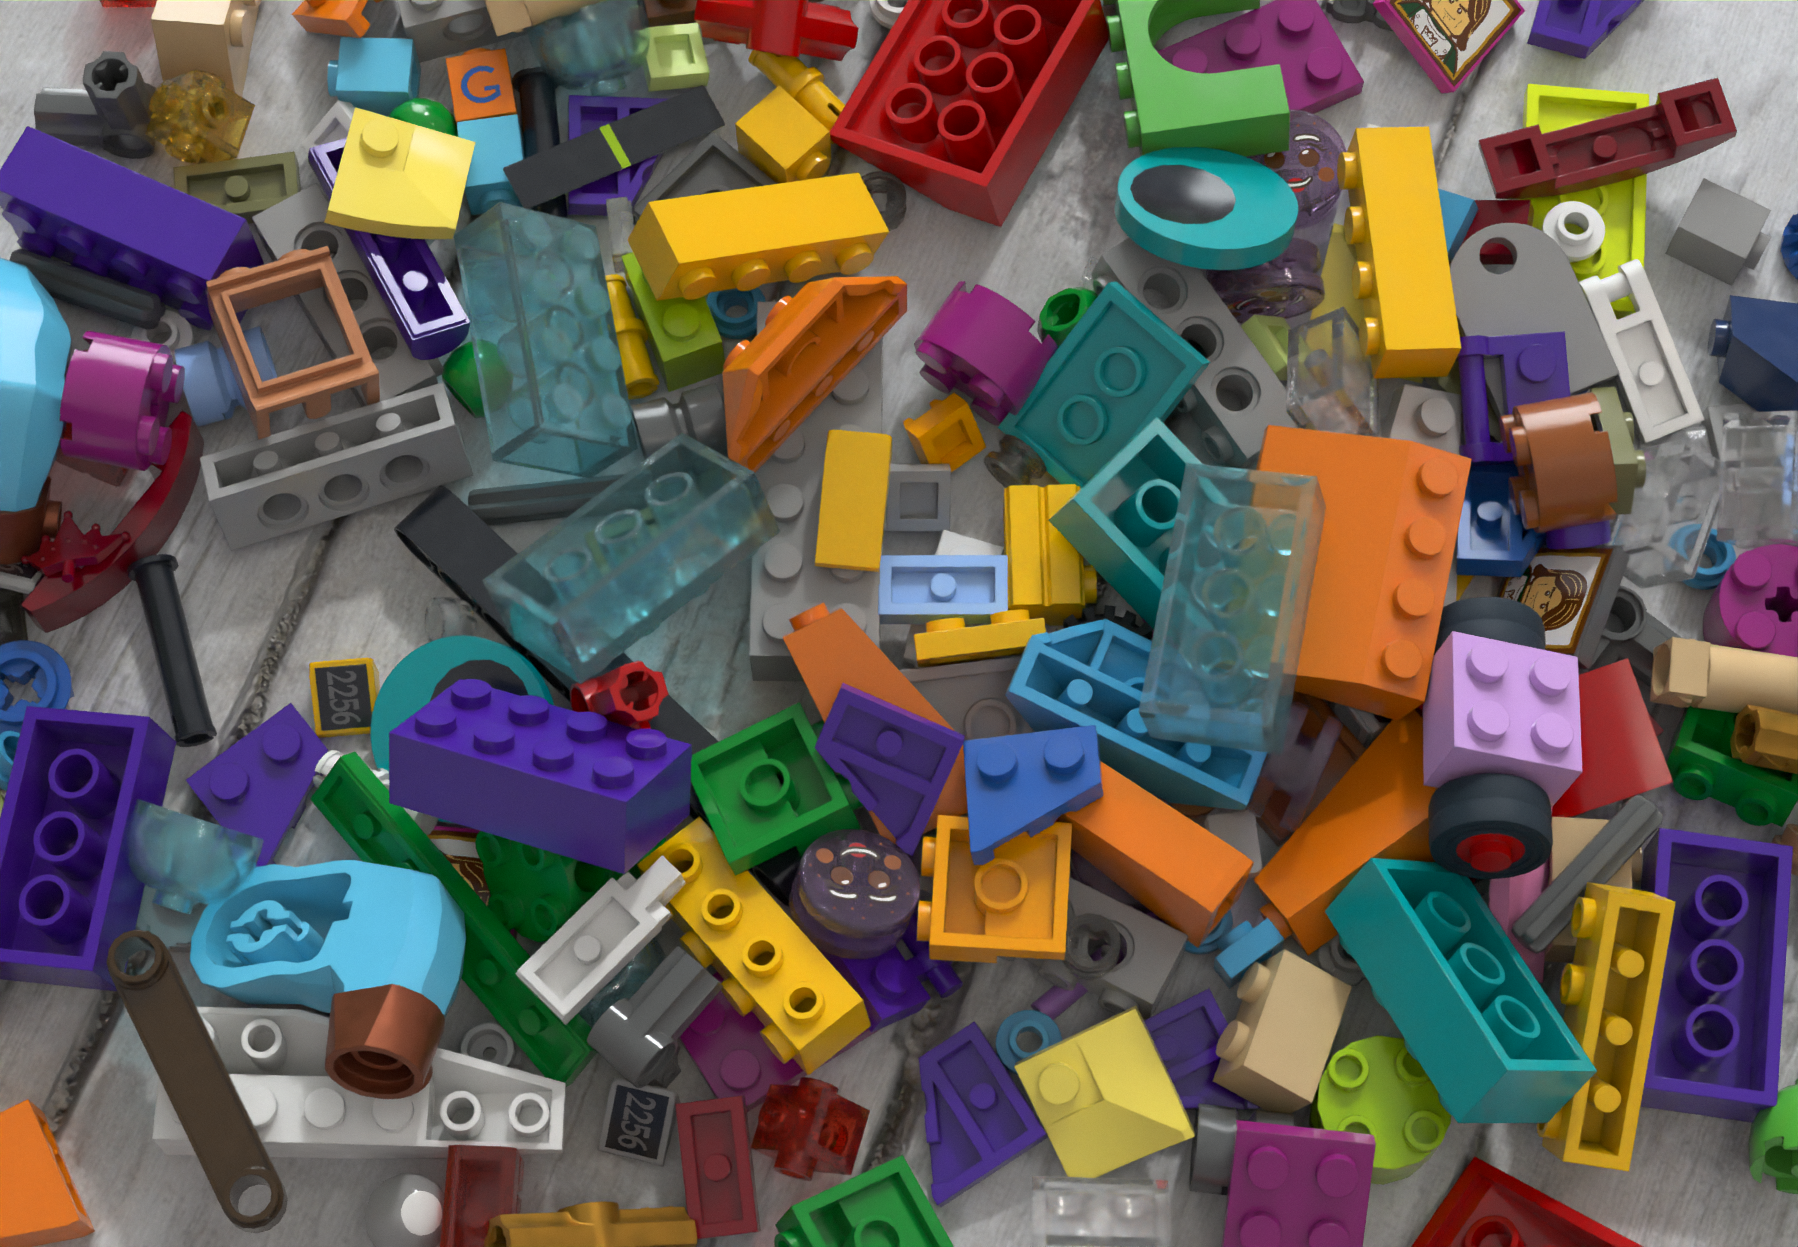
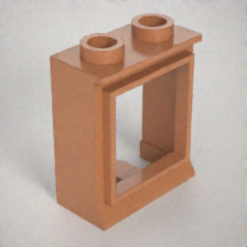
M328 246L311 251L307 249L293 250L281 256L278 261L251 269L247 267L232 268L222 273L217 279L206 282L209 313L258 439L271 436L269 413L302 403L309 419L321 418L331 411V394L361 385L367 405L380 402L379 371L373 363L330 257ZM324 287L351 355L262 382L235 313Z

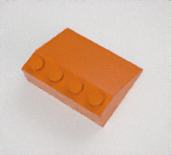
M1268 425L1264 430L1214 668L1397 721L1424 703L1472 459L1409 440Z

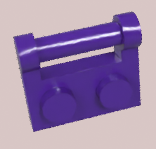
M1565 331L1460 337L1461 350L1455 361L1459 362L1465 444L1459 446L1461 456L1472 459L1471 466L1515 464L1512 453H1505L1502 442L1490 441L1484 359L1499 358L1504 415L1512 414L1514 406L1570 396Z

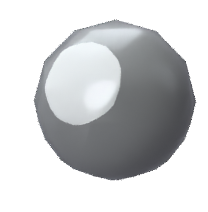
M400 1173L383 1181L371 1193L364 1216L367 1234L375 1247H437L446 1236L451 1220L448 1200L441 1187L422 1174Z

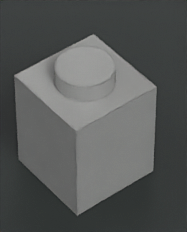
M1703 178L1665 254L1732 286L1742 266L1744 265L1755 270L1771 236L1760 231L1771 210Z

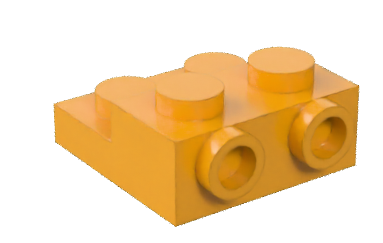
M938 815L936 837L924 836L922 847L921 876L934 877L932 901L919 900L917 941L929 942L930 959L997 963V956L1065 960L1072 823L1054 822V825L1031 838L1025 831L993 849L995 856L993 860L983 865H974L970 852L968 817Z

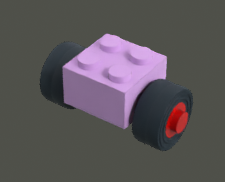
M1475 597L1456 601L1443 607L1426 698L1423 703L1424 785L1438 788L1433 793L1428 808L1430 826L1429 849L1435 862L1442 868L1471 878L1502 879L1515 877L1531 872L1543 865L1549 858L1553 845L1551 808L1582 773L1578 657L1545 650V628L1541 617L1529 606L1511 599Z

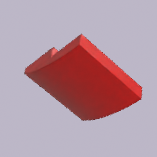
M1627 658L1580 674L1579 699L1582 773L1553 805L1552 817L1570 818L1673 783L1629 659Z

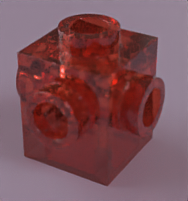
M801 1077L798 1086L770 1084L765 1102L759 1112L758 1125L751 1148L775 1159L773 1169L776 1172L795 1179L811 1181L814 1172L851 1175L870 1110L838 1095L839 1089L836 1086L818 1079Z

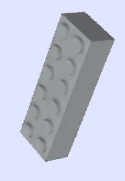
M757 302V335L766 327V318L777 302ZM883 337L753 475L749 647L753 681H804L782 636L794 631L788 619L823 602L829 613L842 608L880 649L881 624L880 615H878L880 572L815 566L828 431L846 430L882 434Z

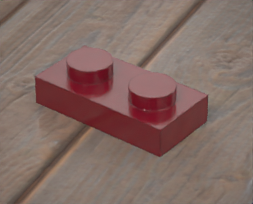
M745 1096L675 1104L687 1213L690 1219L695 1220L697 1239L761 1231Z

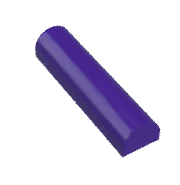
M347 138L309 148L308 162L329 202ZM344 228L414 358L431 360L453 351L465 340L469 332L470 321L425 239L391 237Z

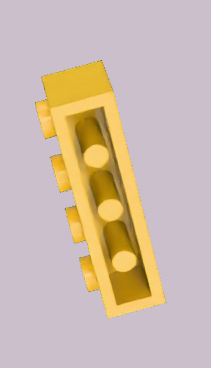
M1429 126L1356 128L1347 152L1339 154L1337 178L1339 188L1341 190H1348L1350 207H1347L1345 212L1344 230L1347 244H1355L1358 262L1354 263L1352 269V291L1356 300L1363 299L1365 318L1361 319L1359 327L1361 353L1363 356L1370 355L1373 379L1447 377L1461 350V342Z
M852 173L651 201L646 205L627 241L657 301L679 297L693 300L701 298L710 292L735 288L739 291H749L767 283L790 280L792 283H800L817 275L841 272L844 275L857 273L872 263L874 254L888 235L889 230L860 174Z
M700 816L637 864L642 876L661 856H664L682 874L686 884L666 904L665 907L672 914L666 922L672 919L683 931L684 935L679 938V941L692 958L704 968L712 965L724 978V981L721 983L724 987L721 991L734 1009L743 1017L752 1011L764 1024L765 1028L760 1031V1035L783 1064L793 1058L804 1072L810 1075L871 1026L863 999L748 870L735 876L715 833Z
M1587 882L1585 896L1578 897L1574 904L1571 917V933L1573 937H1577L1573 964L1568 963L1563 969L1559 995L1561 1003L1566 1004L1563 1020L1597 1072L1548 1123H1537L1538 1136L1543 1137L1542 1146L1563 1162L1629 1172L1676 903L1653 892Z

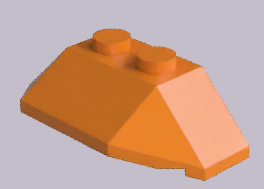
M898 276L834 277L808 282L793 298L785 296L775 304L766 318V327L751 342L743 340L734 347L724 362V371L722 372L727 450L732 482L742 488L907 312L906 282Z

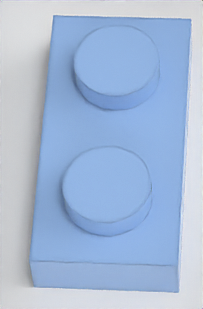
M881 555L878 594L880 624H925L930 621L946 618H964L965 624H991V614L1008 611V555Z

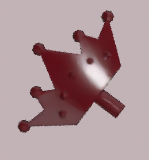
M66 511L54 542L51 541L48 535H44L41 538L39 551L31 555L22 556L21 562L24 565L30 564L45 576L62 571V581L71 583L74 580L75 567L100 564L120 544L129 540L130 534L124 531L121 534L102 536L100 525L94 523L91 526V530L84 535L72 520L73 513Z

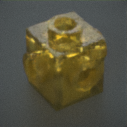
M195 69L165 80L157 87L150 100L149 109L153 113L145 134L165 145V151L169 155L184 162L202 164L232 160L238 157L255 105L226 88V83L217 75Z

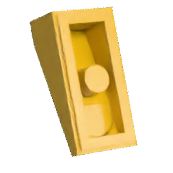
M846 430L828 431L815 566L880 572L892 461V437L890 435Z

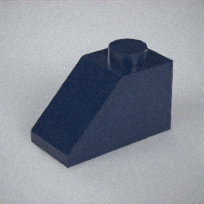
M1730 295L1723 320H1713L1708 339V355L1717 357L1719 383L1783 431L1797 433L1798 303Z

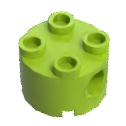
M1376 1035L1351 1042L1332 1056L1320 1079L1313 1102L1310 1104L1309 1126L1316 1129L1374 1135L1376 1146L1371 1183L1384 1185L1410 1177L1432 1157L1445 1137L1451 1124L1452 1115L1441 1105L1437 1089L1420 1062L1414 1059L1406 1049L1404 1039Z

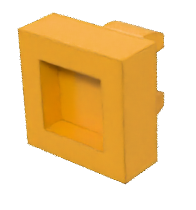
M955 392L944 400H932L929 403L931 409L915 421L911 418L903 421L905 430L920 463L949 464L951 473L986 448L968 402Z

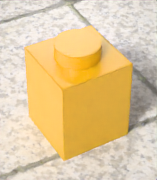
M780 85L735 123L738 152L777 184L821 178L829 168L831 161L830 131Z

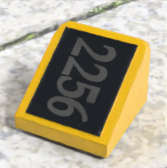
M356 658L310 663L309 679L315 732L318 738L371 734L372 712L380 691L379 671L372 658Z

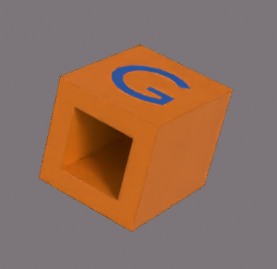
M475 48L464 52L461 56L446 58L456 124L462 121L518 115L512 75L505 48L496 50Z

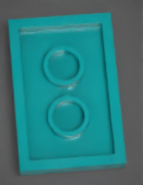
M1117 281L1108 282L1047 362L1035 388L1018 414L1015 416L1009 412L998 426V429L1060 484H1076L1081 489L1121 448L1154 418L1158 417L1164 423L1211 362Z

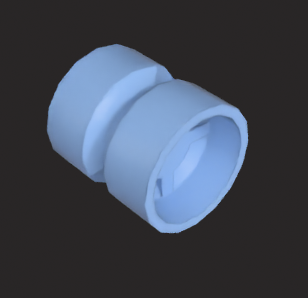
M258 326L242 331L262 382L277 378L275 366L262 328ZM204 341L175 349L176 364L184 366L185 369L183 390L197 427L232 418L235 406L241 405L247 410L223 347L216 348L211 342Z

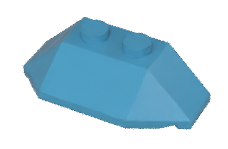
M1108 619L1071 626L1049 634L1045 632L1032 635L1026 644L1005 694L1034 732L1096 725L1100 761L1167 803L1243 810L1248 805L1268 752L1259 735L1255 736L1245 711L1221 674Z

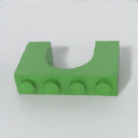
M1102 0L1103 6L1114 5L1115 15L1106 17L1111 53L1122 51L1124 60L1122 63H1115L1119 100L1130 99L1132 105L1131 111L1123 112L1128 148L1139 147L1140 156L1172 147H1206L1232 152L1244 157L1289 151L1290 112L1280 64L1221 73H1195L1170 64L1154 48L1165 32L1181 22L1203 16L1259 9L1260 0Z

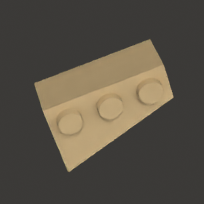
M157 0L151 17V23L168 110L239 115L261 0Z

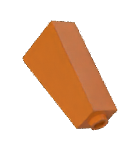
M823 602L788 619L794 631L782 636L824 723L843 682L955 731L842 608L829 613ZM963 745L923 834L937 828L938 815L961 816L968 812ZM872 810L868 811L888 852L899 847L895 843L896 838Z
M1415 710L1399 721L1392 719L1261 870L1259 875L1254 878V882L1266 901V904L1258 909L1264 920L1268 918L1283 936L1284 940L1291 935L1308 956L1339 934L1325 913V910L1370 858L1435 862L1429 849L1430 826L1428 808L1430 799L1438 788L1424 785L1423 718Z
M1101 762L1104 796L1076 812L1070 811L1062 814L1055 822L1072 823L1071 848L1170 927L1187 934V940L1199 948L1238 901L1254 862L1231 845Z
M28 1099L0 1112V1247H34L82 1238L95 1232L44 1112Z

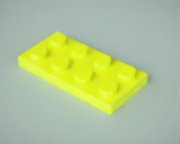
M1528 84L1524 94L1523 128L1539 124L1541 133L1544 134L1649 106V94ZM1647 174L1568 194L1519 199L1531 200L1534 208L1532 227L1541 231L1547 213L1554 206L1563 202L1576 201L1585 203L1600 214L1605 225V236L1601 247L1593 256L1587 259L1570 262L1578 282L1594 275L1598 276L1600 280L1618 273L1619 265L1634 259H1638L1644 268ZM1564 224L1566 230L1572 234L1579 235L1585 232L1578 225ZM1628 296L1610 303L1617 320L1636 313Z

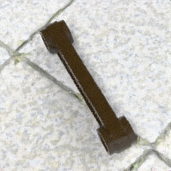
M131 930L124 932L113 941L109 948L107 957L109 974L224 1213L235 1227L248 1233L268 1231L281 1221L286 1212L288 1198L285 1187L170 951L157 935L149 931ZM141 950H152L155 952L154 963L145 973L137 976L125 974V964L134 953ZM255 1185L270 1187L271 1199L266 1209L253 1216L239 1213V1199L245 1190Z

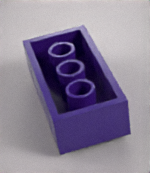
M27 126L0 169V206L3 209L2 216L13 227L19 238L17 243L22 249L48 258L54 256L70 263L72 266L155 293L159 296L161 302L178 310L180 316L200 329L209 331L214 326L209 313L206 282L217 279L222 273L232 268L247 267L251 269L264 265L245 218ZM248 309L235 313L239 324Z
M459 679L389 732V803L625 874L689 815L692 744L667 738L664 733L655 729H635L607 721L606 717L595 712H576L554 706L542 697L533 695L519 696L494 689L482 680Z
M33 706L26 707L0 816L1 980L117 991L108 971V951L117 937L124 932L135 930L176 747V741L150 717ZM127 961L126 964H125V970H124L125 973H126L128 961Z
M1659 828L1645 847L1643 852L1641 891L1653 892L1676 903L1640 1107L1752 1123L1760 1110L1777 1105L1793 846Z

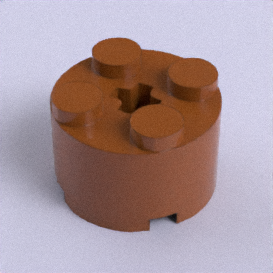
M1593 392L1514 406L1512 414L1499 417L1500 433L1505 453H1512L1519 475L1508 478L1510 499L1515 515L1521 514L1525 529L1533 528L1536 533L1616 519L1617 513L1609 505L1610 503L1618 502L1613 454L1608 431L1600 432L1593 429L1590 415L1602 413L1599 401Z

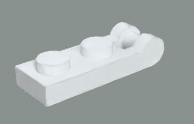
M1634 259L1619 265L1618 273L1601 280L1598 276L1594 275L1579 281L1620 374L1615 379L1628 412L1632 413L1634 427L1641 444L1648 443L1705 420L1640 261ZM1628 296L1636 313L1617 320L1610 303Z

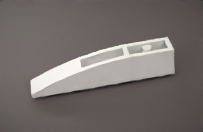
M197 1007L270 1157L393 1159L563 1153L566 1083L437 1048L431 1063L433 1068L432 1077L426 1087L420 1092L401 1099L366 1097L344 1089L334 1082L325 1070L329 1017L301 1009ZM158 1076L152 1139L166 1155H196Z

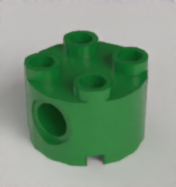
M483 831L477 834L475 841L476 851L483 862L484 877L491 895L488 901V908L508 931L515 929L521 936L536 942L548 941L611 878L617 881L624 875Z

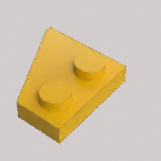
M1022 609L991 614L990 625L965 628L964 618H946L925 623L926 633L914 634L918 667H927L1023 654L1026 644L1032 635L1046 632L1044 618L1030 619L1029 610Z

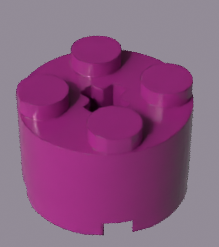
M959 281L914 343L916 355L925 363L919 372L920 375L930 385L943 393L949 394L955 387L972 398L971 408L984 420L996 426L1001 424L1009 412L1015 416L1018 414L1035 388L1047 362L1057 351L1058 346L1049 334L1041 344L1029 332L1036 321L1014 303L978 284L975 285L970 293H967L965 281Z
M94 331L85 332L82 338L90 344L88 352L75 349L63 388L60 421L72 423V440L60 438L63 454L70 458L139 471L147 470L152 463L164 465L168 459L172 442V430L165 427L169 404H177L181 398L185 380L184 366L173 364V358L167 345Z
M1786 544L1765 545L1746 551L1738 556L1724 575L1705 608L1703 616V637L1705 642H1710L1712 645L1798 657L1797 546Z

